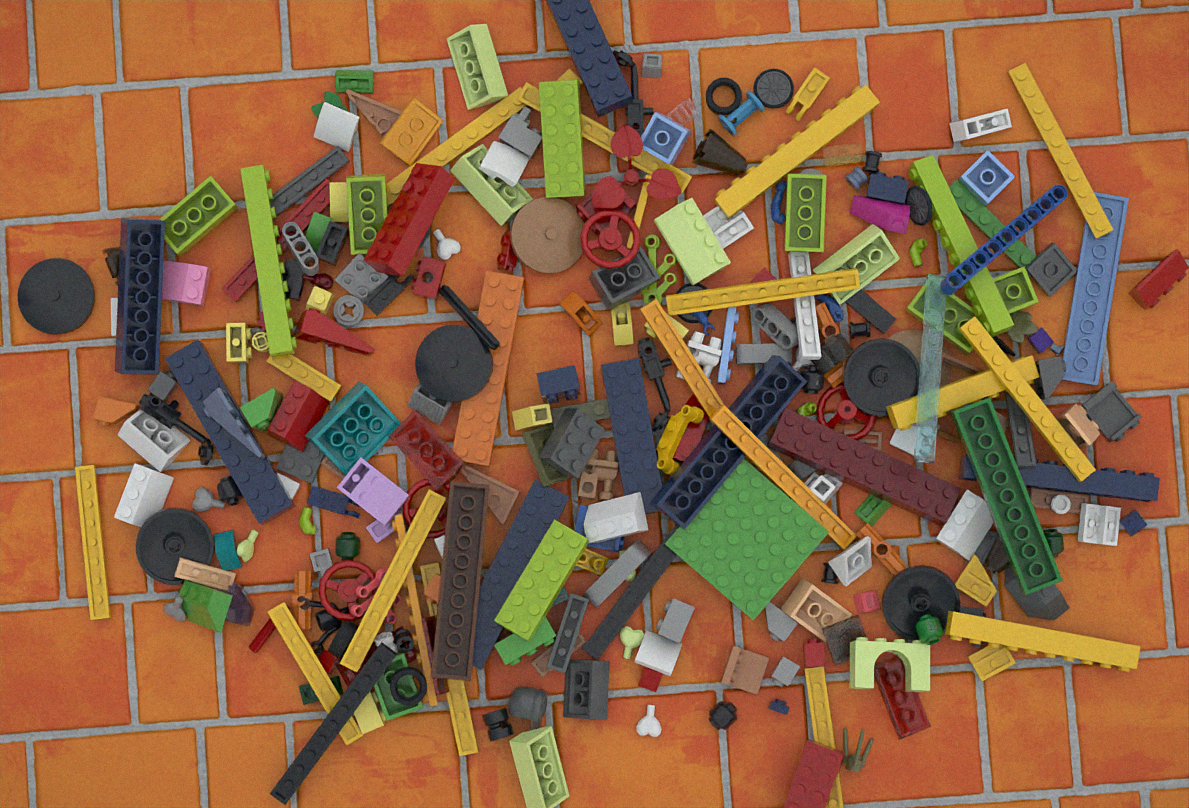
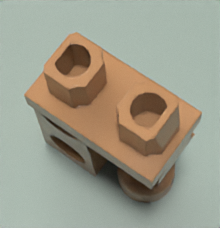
M594 449L582 471L578 497L595 499L597 481H603V492H599L598 499L605 501L614 499L611 489L613 480L617 476V454L615 451H606L605 460H598L599 450Z

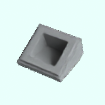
M644 53L643 77H661L663 55Z

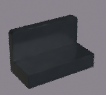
M290 259L286 260L285 273H283V281L286 280L288 284V292H285L288 299L300 301L305 284V279H302V275L305 273L297 261Z

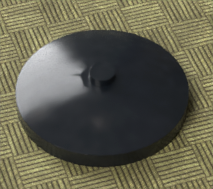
M61 258L43 260L32 266L23 276L18 288V305L25 320L35 329L52 335L66 334L78 329L91 315L95 303L94 285L87 272L74 262Z
M446 325L432 331L421 342L415 360L417 377L424 389L434 397L447 402H461L476 396L488 383L493 367L490 348L473 329L462 325Z
M879 338L864 342L850 354L843 371V383L849 399L859 409L872 415L887 416L886 406L917 395L921 383V371L916 357L906 346L891 339Z
M167 508L154 513L142 524L136 538V555L142 569L154 580L169 585L184 583L185 579L174 577L180 557L209 565L214 552L213 536L207 523L196 513L184 508Z
M925 565L912 566L900 571L889 581L882 597V610L888 625L895 633L908 640H920L916 631V624L920 621V617L931 615V617L939 618L945 633L948 611L959 613L960 596L952 579L940 569Z

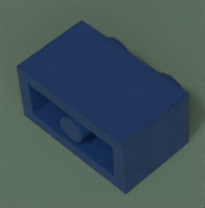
M875 172V174H871L869 177L866 198L904 204L909 181H906L902 176H893L891 178L886 177L885 173Z

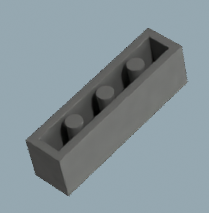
M570 594L547 668L566 673L589 599Z

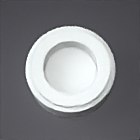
M1057 495L1050 502V507L1056 514L1068 512L1071 506L1069 498L1065 495Z

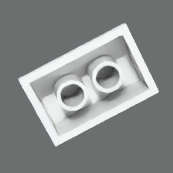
M141 409L124 422L118 433L122 440L159 472H162L191 441L175 426L169 429Z
M135 463L114 518L141 527L151 515L163 509L174 477Z
M966 490L947 523L937 536L936 541L970 561L994 523L986 501Z
M641 492L588 505L584 529L589 543H599L649 530Z

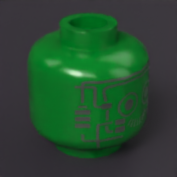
M924 615L920 617V621L916 624V631L921 642L932 645L941 641L944 632L939 618Z

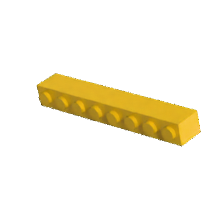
M1026 355L1011 361L1028 384L1034 383V379L1040 377L1032 355ZM987 369L886 406L893 429L904 431L912 428L911 424L918 422V425L926 423L932 416L939 418L947 415L946 411L951 409L956 411L963 408L965 404H974L982 401L981 398L987 396L988 398H994L999 396L1000 391H1008L993 372Z

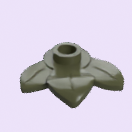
M1016 312L1010 316L1014 326L1005 332L1008 334L1009 339L1022 344L1024 335H1032L1038 332L1036 325L1030 321L1032 316L1030 313Z

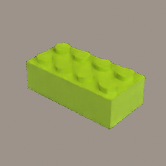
M386 174L347 175L346 177L351 255L358 253L367 254L388 215Z
M787 174L784 251L824 252L827 175Z
M209 176L160 218V220L165 221L164 240L177 255L182 257L239 207L213 177Z
M929 277L905 311L964 354H970L973 347L960 332L959 328L974 316L980 322L979 318L974 314L971 306L954 294L947 295L943 293L940 284Z

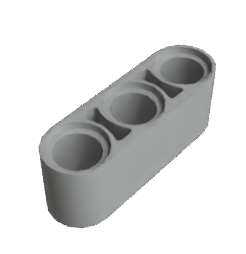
M286 223L282 228L283 238L300 268L308 276L317 274L319 271V261L306 237L296 223ZM290 231L296 232L293 236L287 235ZM298 247H305L304 251H297L296 249ZM308 262L315 263L312 267L306 266Z
M766 303L752 310V320L781 348L789 349L799 344L797 327L773 304Z
M777 343L736 345L738 365L765 364L772 355L781 356L788 364L792 363V347L783 349Z

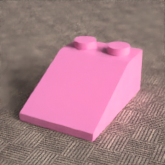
M163 261L162 300L204 307L211 269L194 264Z

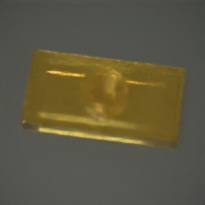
M861 142L822 148L825 167L863 162Z

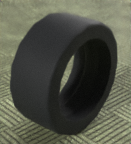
M729 78L714 80L706 91V103L709 109L718 115L731 114L739 107L742 99V91L739 85ZM719 86H728L734 91V102L728 107H719L713 101V92Z
M345 621L330 644L328 651L340 659L343 658L358 626L350 621Z
M409 666L400 668L391 677V695L401 705H415L426 695V678L417 668ZM405 675L416 677L420 683V689L413 697H404L397 690V682Z

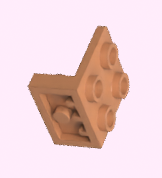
M732 646L721 683L758 694L769 658Z

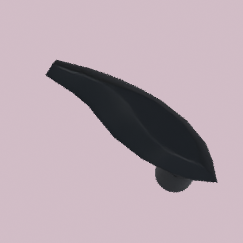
M997 336L992 337L1003 352L1012 356L1016 355L1003 340Z

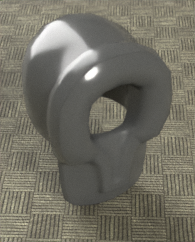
M528 686L516 688L510 695L508 703L509 714L514 717L531 720L530 730L540 728L542 717L545 715L548 694L544 689Z

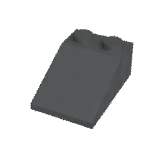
M639 247L637 255L628 264L612 269L600 267L592 271L589 280L609 311L660 280V276L642 247ZM621 256V257H619V258H617V259H615V260H613V261H617V260L623 258L624 256Z

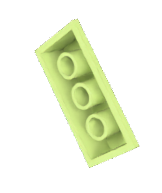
M487 24L469 25L446 38L468 110L495 103L508 96Z
M481 144L463 155L450 171L489 212L495 221L502 226L513 219L517 212L525 204L532 201L533 198L518 182L514 187H511L498 176L492 179L479 169L488 151Z
M693 198L676 205L654 220L692 286L722 271L731 263Z
M872 224L813 269V272L819 274L858 268L860 289H862L896 263L900 257L883 231ZM860 289L832 292L830 295L841 305Z
M552 726L522 732L509 741L527 808H554L570 796Z

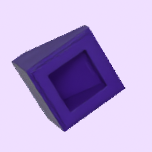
M1042 327L1037 333L1027 338L1038 354L1054 343Z

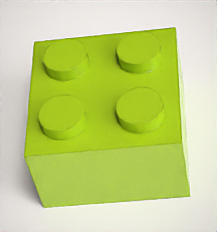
M1025 266L993 278L1009 314L1039 302Z

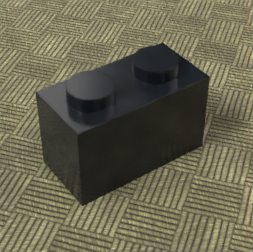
M329 222L316 253L318 260L336 266L350 232L347 227Z

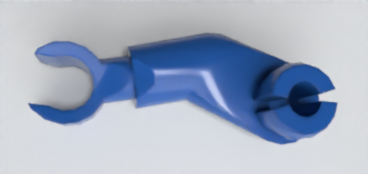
M784 181L776 185L775 190L777 193L774 194L771 203V219L778 224H783L785 220V215L780 213L783 191L787 186V183Z
M824 294L814 297V299L821 300V303H825L833 321L840 322L843 320L844 314L840 305L833 298Z
M705 311L689 313L697 317L700 324L703 325V331L706 335H709L706 332L707 327H712L715 330V327L708 322Z

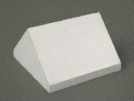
M869 536L853 543L828 562L844 586L849 585L872 567L871 539Z

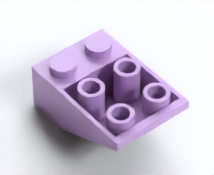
M361 457L337 486L340 491L385 526L410 496Z

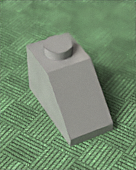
M769 602L764 607L767 630L771 632L769 636L777 642L780 640L784 642L798 623Z

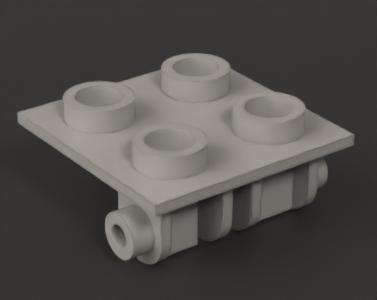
M358 253L334 281L364 303L388 278V275L378 273L363 261L367 254Z

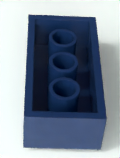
M575 365L536 373L543 402L551 405L559 403V399L566 398L567 401L578 399L577 395H581Z

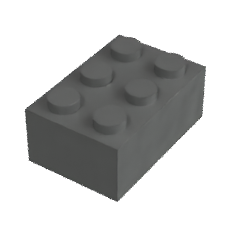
M566 408L539 458L565 477L578 479L605 429L579 409Z

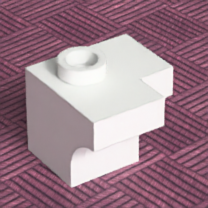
M815 472L804 483L824 504L843 485L841 481L828 474L819 476Z

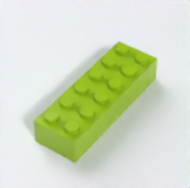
M579 79L539 82L546 198L586 195Z
M554 520L494 621L530 643L588 546L589 540Z

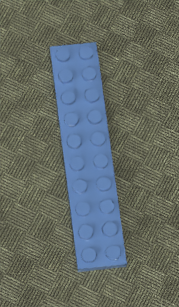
M1094 192L1113 231L1095 239L1085 220L1077 266L1078 271L1076 272L1062 361H1065L1066 372H1064L1065 376L1062 380L1098 386L1129 198Z

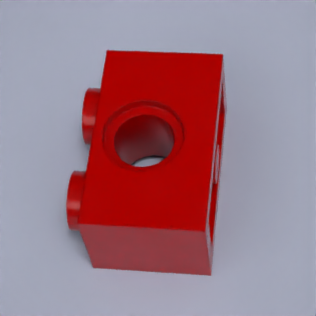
M424 256L422 261L418 260L416 267L418 276L417 279H413L411 290H414L413 294L437 301L446 263ZM428 273L432 274L433 280L425 283L423 276Z

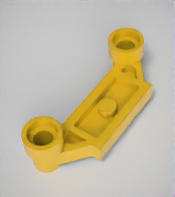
M684 405L679 413L674 416L671 415L656 447L659 458L657 468L663 470L665 474L672 476L680 467L679 463L673 460V456L690 421L699 423L703 419L704 413L702 409Z

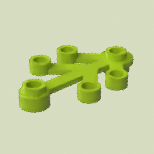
M653 234L646 237L645 246L648 248V259L661 278L671 266L676 264L677 259L673 254H667L663 264L657 269L656 250L661 246V239ZM650 239L655 240L653 245L649 244ZM669 257H673L672 263H668ZM668 273L665 275V281L658 288L657 282L649 286V289L643 290L641 293L644 295L645 305L650 302V297L653 295L661 305L663 301L662 295L671 285L677 282V276L673 273ZM669 276L674 277L672 282L668 281Z

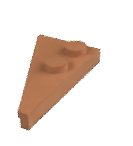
M349 89L346 90L347 96L383 137L402 113V111Z
M459 462L458 468L470 483L490 485L488 507L499 522L504 525L520 491Z

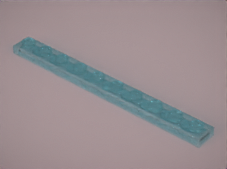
M928 274L926 278L914 461L934 463L946 301V294L940 288V284L946 276Z

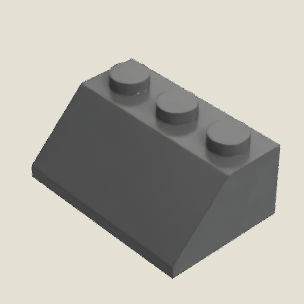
M570 659L565 673L563 717L607 720L609 661Z

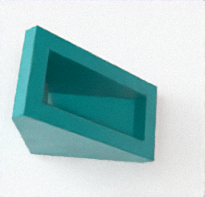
M233 530L215 534V552L221 568L227 571L241 568L242 564L240 556L236 552L237 544Z

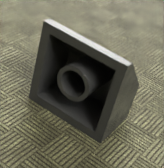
M1061 357L1042 359L1035 362L1040 377L1034 379L1036 394L1042 401L1051 396L1065 376L1066 364L1065 361H1062Z

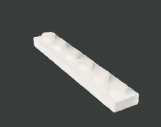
M790 251L788 258L791 277L811 275L809 252ZM814 295L793 298L800 358L819 360L821 358Z

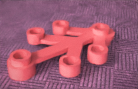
M380 568L374 580L365 586H358L356 588V595L365 598L370 591L376 587L379 588L383 575L386 574L388 568ZM397 594L396 601L392 605L397 606L401 603L402 599L399 594ZM374 595L360 605H353L351 607V614L357 617L362 616L368 609ZM390 608L384 622L394 624L397 617Z

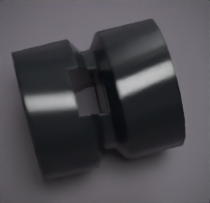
M506 708L482 715L485 726L489 727L487 732L490 742L514 734L511 723L507 722L509 716Z

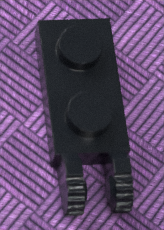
M390 275L364 303L378 316L414 279L412 275L408 276L401 284L396 281L400 276Z

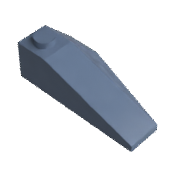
M220 387L217 388L203 401L206 406L203 408L208 418L212 417L260 459H264V454L228 394Z

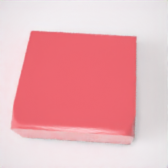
M876 590L853 595L857 613L880 609Z

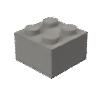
M675 598L672 601L668 600L663 610L667 613L664 619H659L656 629L659 630L657 634L680 643L695 607Z

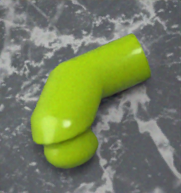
M923 238L916 239L909 249L914 267L923 264L920 254L927 246V242Z
M806 402L797 408L796 413L807 417L817 410V406L815 403Z
M303 507L299 525L303 533L313 535L316 532V526L312 525L309 520L313 509Z

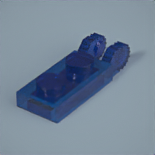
M312 486L307 504L341 515L346 514L356 518L360 516L358 512L346 510L348 503L360 507L348 496Z

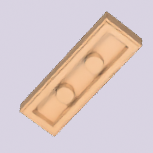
M180 557L174 577L231 592L236 573Z

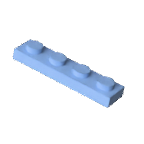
M736 307L727 308L717 384H725L726 380L730 379L731 369H728V362H732L734 352L730 348L731 342L735 343L736 331H733L734 324L738 323L739 312H736Z

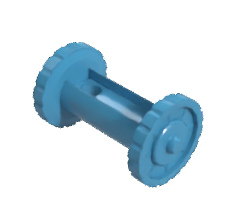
M751 91L746 93L748 99L729 116L725 117L721 114L718 117L724 128L733 136L737 134L735 128L755 110L761 113L765 110L763 104Z

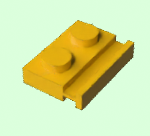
M1000 644L999 648L986 646L968 656L981 682L1016 663L1010 651L1006 649V645Z

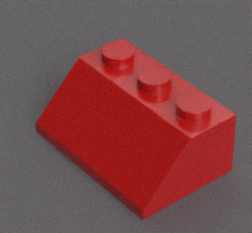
M1176 249L1169 253L1128 293L1143 309L1148 307L1152 309L1160 301L1158 297L1162 293L1164 295L1169 293L1173 289L1172 284L1176 280L1180 282L1187 275L1185 271L1189 267L1180 251Z
M294 380L267 429L268 436L303 453L309 442L305 435L320 421L329 402L312 388Z

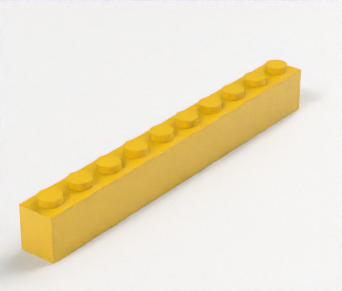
M868 86L856 87L851 92L852 95L849 98L843 97L836 103V108L832 111L830 108L821 114L822 118L817 122L815 120L811 121L803 133L798 131L791 137V142L787 145L785 142L775 149L777 151L775 154L765 156L761 160L762 164L758 167L752 166L745 172L746 176L742 179L738 177L732 181L729 189L725 190L723 188L715 195L717 198H715L714 203L720 208V211L723 212L727 220L878 107L880 102Z
M948 611L945 634L950 635L952 640L962 641L963 637L968 638L969 643L981 644V641L988 642V646L999 648L1001 644L1006 645L1007 650L1018 651V648L1025 649V653L1037 655V651L1044 652L1045 657L1055 658L1056 655L1063 656L1062 660L1074 662V658L1081 659L1082 664L1088 665L1098 662L1100 663L1099 667L1111 669V666L1114 665L1119 666L1118 670L1130 672V669H1137L1141 647Z

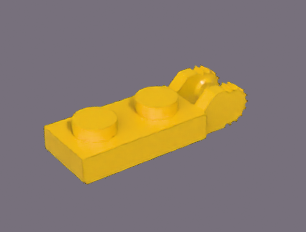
M814 67L793 97V101L787 108L786 113L790 114L794 110L795 105L799 103L803 106L795 118L799 121L806 110H809L830 80V77Z

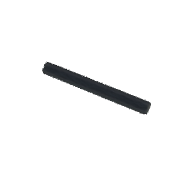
M443 285L439 289V293L490 349L496 350L500 346V342L450 287Z

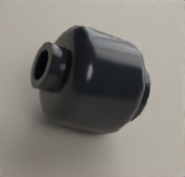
M807 365V369L800 371V375L807 380L806 384L801 388L803 392L818 394V391L822 390L824 386V372L818 370V366Z
M228 476L220 480V483L217 485L220 501L227 503L228 506L239 504V500L243 498V495L233 477Z
M720 701L709 711L710 723L718 730L728 729L737 720V708L731 702Z

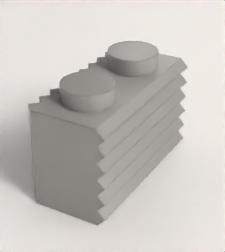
M419 383L411 395L408 407H411V409L439 425L448 415L453 402L443 401L434 397Z

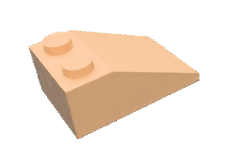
M1074 404L1059 415L1056 420L1079 449L1091 445L1100 433L1098 425L1086 417V410L1081 405Z
M803 578L780 609L828 645L832 644L852 615V613Z

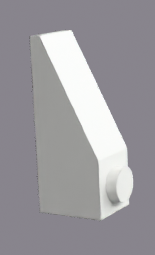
M1008 108L949 123L954 142L1012 127Z

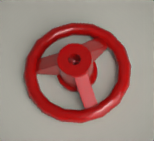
M614 209L601 210L591 215L584 223L580 234L581 248L586 257L595 265L607 269L620 268L631 262L637 255L641 243L640 230L635 221L626 213ZM611 217L609 227L602 230L599 239L588 242V234L592 225L601 218ZM618 219L628 224L632 231L633 244L631 250L621 244L622 235L617 230ZM591 250L614 251L624 257L617 261H606L598 258Z
M840 383L834 389L832 387L828 388L820 397L816 410L818 423L831 429L840 422L851 424L857 420L866 424L861 431L846 435L857 441L868 435L874 428L877 415L870 414V416H867L858 410L857 406L849 399L844 383ZM840 392L841 403L836 407L835 416L826 422L824 417L826 402L833 394Z
M425 478L416 482L407 491V494L410 496L403 504V517L408 527H410L413 521L412 517L416 515L419 507L410 509V503L415 493L423 487L436 485L434 492L442 496L443 488L449 492L450 482L440 478ZM443 504L436 519L445 527L446 516L443 513ZM445 528L438 531H429L426 538H439L443 536Z
M344 560L334 563L324 572L320 579L318 594L321 605L328 614L339 620L355 621L362 619L366 611L360 617L351 614V607L356 604L355 600L359 598L356 595V588L367 579H370V582L374 580L375 573L369 566L360 561ZM347 567L357 568L364 572L356 580L345 579L341 583L329 580L335 572ZM378 587L372 590V596L376 593ZM326 588L338 592L339 597L347 602L349 613H342L333 608L328 601Z

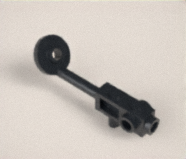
M614 50L613 54L617 63L622 67H629L631 72L633 103L625 108V115L627 116L626 125L630 127L636 125L638 127L636 131L642 136L643 115H653V108H643V99H639L638 72L636 64L632 61L633 58L624 51L620 50L618 52Z
M647 337L638 341V354L644 363L645 374L648 375L650 381H655L665 410L663 414L659 413L653 421L656 424L652 431L655 432L658 428L662 430L670 419L668 416L671 411L670 401L661 377L665 376L663 368L672 365L670 358L659 360L653 340ZM645 350H650L651 354H646Z
M152 393L149 395L144 394L139 401V404H141L140 409L169 429L175 425L201 443L198 450L200 463L207 466L213 457L211 441L179 419L181 413L176 410L179 403L173 400L168 405Z

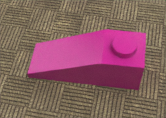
M854 195L850 213L885 230L906 234L910 217V206Z

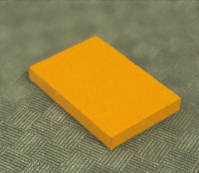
M413 97L380 144L408 166H411L444 120Z

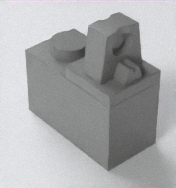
M524 106L520 114L515 113L510 117L498 138L499 141L518 150L532 160L543 142L542 133L534 128L529 129L530 121L528 117L532 111Z

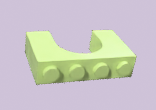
M857 637L855 641L850 642L849 689H873L875 661L883 652H890L897 655L905 666V692L930 691V645L924 644L920 640H913L912 643H905L904 639H894L893 642H887L885 638H876L875 641H868L866 637Z

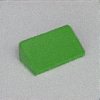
M336 70L335 92L346 93V90L349 89L356 93H373L374 71Z
M870 494L854 513L864 523H869L872 527L893 504Z

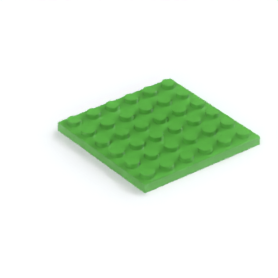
M743 458L686 529L679 527L665 545L749 618L754 620L829 531Z

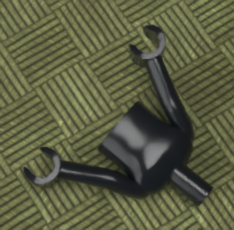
M299 596L297 599L298 602L305 601L300 606L303 610L309 607L324 608L321 605V601H310L304 596ZM330 602L336 610L342 613H349L348 606L339 610L334 603ZM325 609L315 613L320 630L322 632L325 631L318 641L311 643L312 647L318 646L314 650V653L317 655L324 651L323 642L332 633L337 631L342 624V620L328 614Z

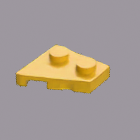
M974 554L954 584L958 589L987 607L997 590L978 557Z

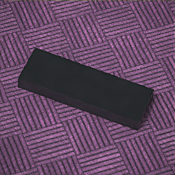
M861 289L845 301L883 334L896 320L895 317Z

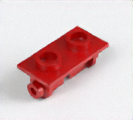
M507 231L501 238L502 249L497 257V269H506L513 272L518 258L515 254H512L513 248L510 240V231Z

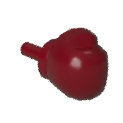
M326 273L313 276L302 275V279L309 280L310 283L317 285L319 288L328 290L333 287V279Z

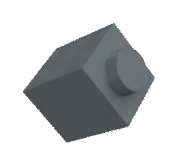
M160 371L148 388V391L167 402L179 383L175 381L176 377L169 371L166 374Z

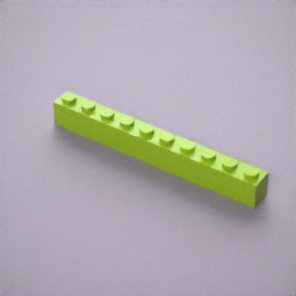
M934 155L914 161L908 169L911 180H914L916 186L923 188L929 195L932 204L931 218L933 220V227L941 237V244L949 254L950 263L956 268L978 250V247ZM986 266L968 281L964 288L966 297L970 299L973 305L974 314L979 318L982 326L990 336L994 337L1009 331L1014 326V323Z
M264 165L240 168L269 352L272 357L295 354L294 348H297V341L295 336L292 337L291 329H294L293 318H289L288 312L291 310L290 299H286L285 292H288V284L286 280L283 281L282 274L285 273L284 262H280L279 256L282 255V247L280 243L277 244V237L280 236L278 225H274L273 218H277L275 207L271 206V200L274 197L272 188L268 187V181H271L269 170L265 169Z

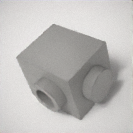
M782 656L771 674V677L774 678L772 682L780 687H783L784 684L789 686L800 666Z

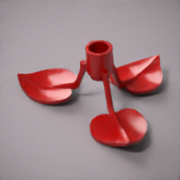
M621 125L612 137L611 150L619 158L628 157L629 170L624 174V181L618 184L615 178L611 176L604 177L597 182L592 195L593 207L613 209L620 206L625 198V192L620 186L635 187L638 183L649 182L646 191L654 199L668 200L680 195L681 188L676 176L670 170L657 169L652 173L651 179H640L638 172L632 170L631 156L641 154L643 141L635 129L628 125Z

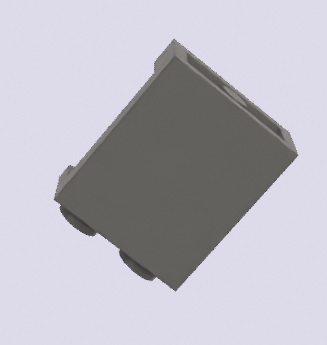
M1113 381L1105 385L1081 406L1086 410V415L1089 419L1098 425L1100 432L1109 442L1113 440L1118 442L1125 436L1124 431L1128 428L1132 430L1140 424L1138 420L1142 416L1137 414L1118 392L1117 386Z

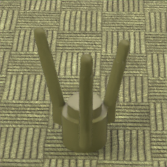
M843 729L844 752L846 753L843 763H846L845 769L861 772V768L865 765V760L874 739L871 738L865 752L861 756L860 751L865 733L864 729L860 732L856 753L850 754V757L848 754L847 729Z

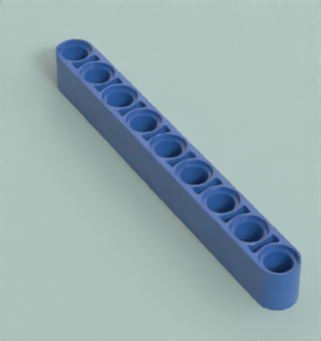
M1062 185L1053 186L952 270L940 284L942 292L947 295L954 294L1066 199L1068 194L1066 188Z

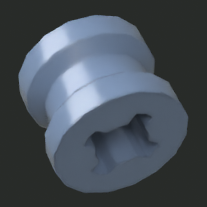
M857 166L851 174L845 176L846 181L855 190H858L862 183L868 181V177Z

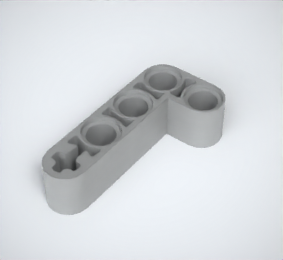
M638 539L583 595L597 608L652 552Z

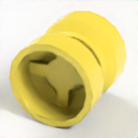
M258 332L252 338V345L259 352L265 353L269 351L267 333Z

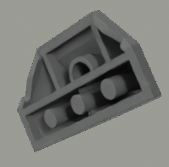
M1011 565L1005 569L1004 587L1028 617L1055 620L1070 608L1055 584L1028 595H1022Z

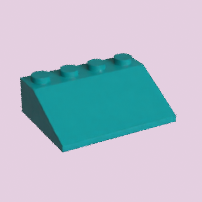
M358 381L305 436L346 476L360 457L367 461L403 424L366 384Z

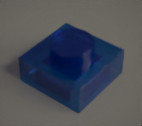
M1133 510L1120 520V523L1130 537L1147 526L1137 510Z
M775 699V702L770 701L768 709L787 715L790 707L786 706L787 702Z

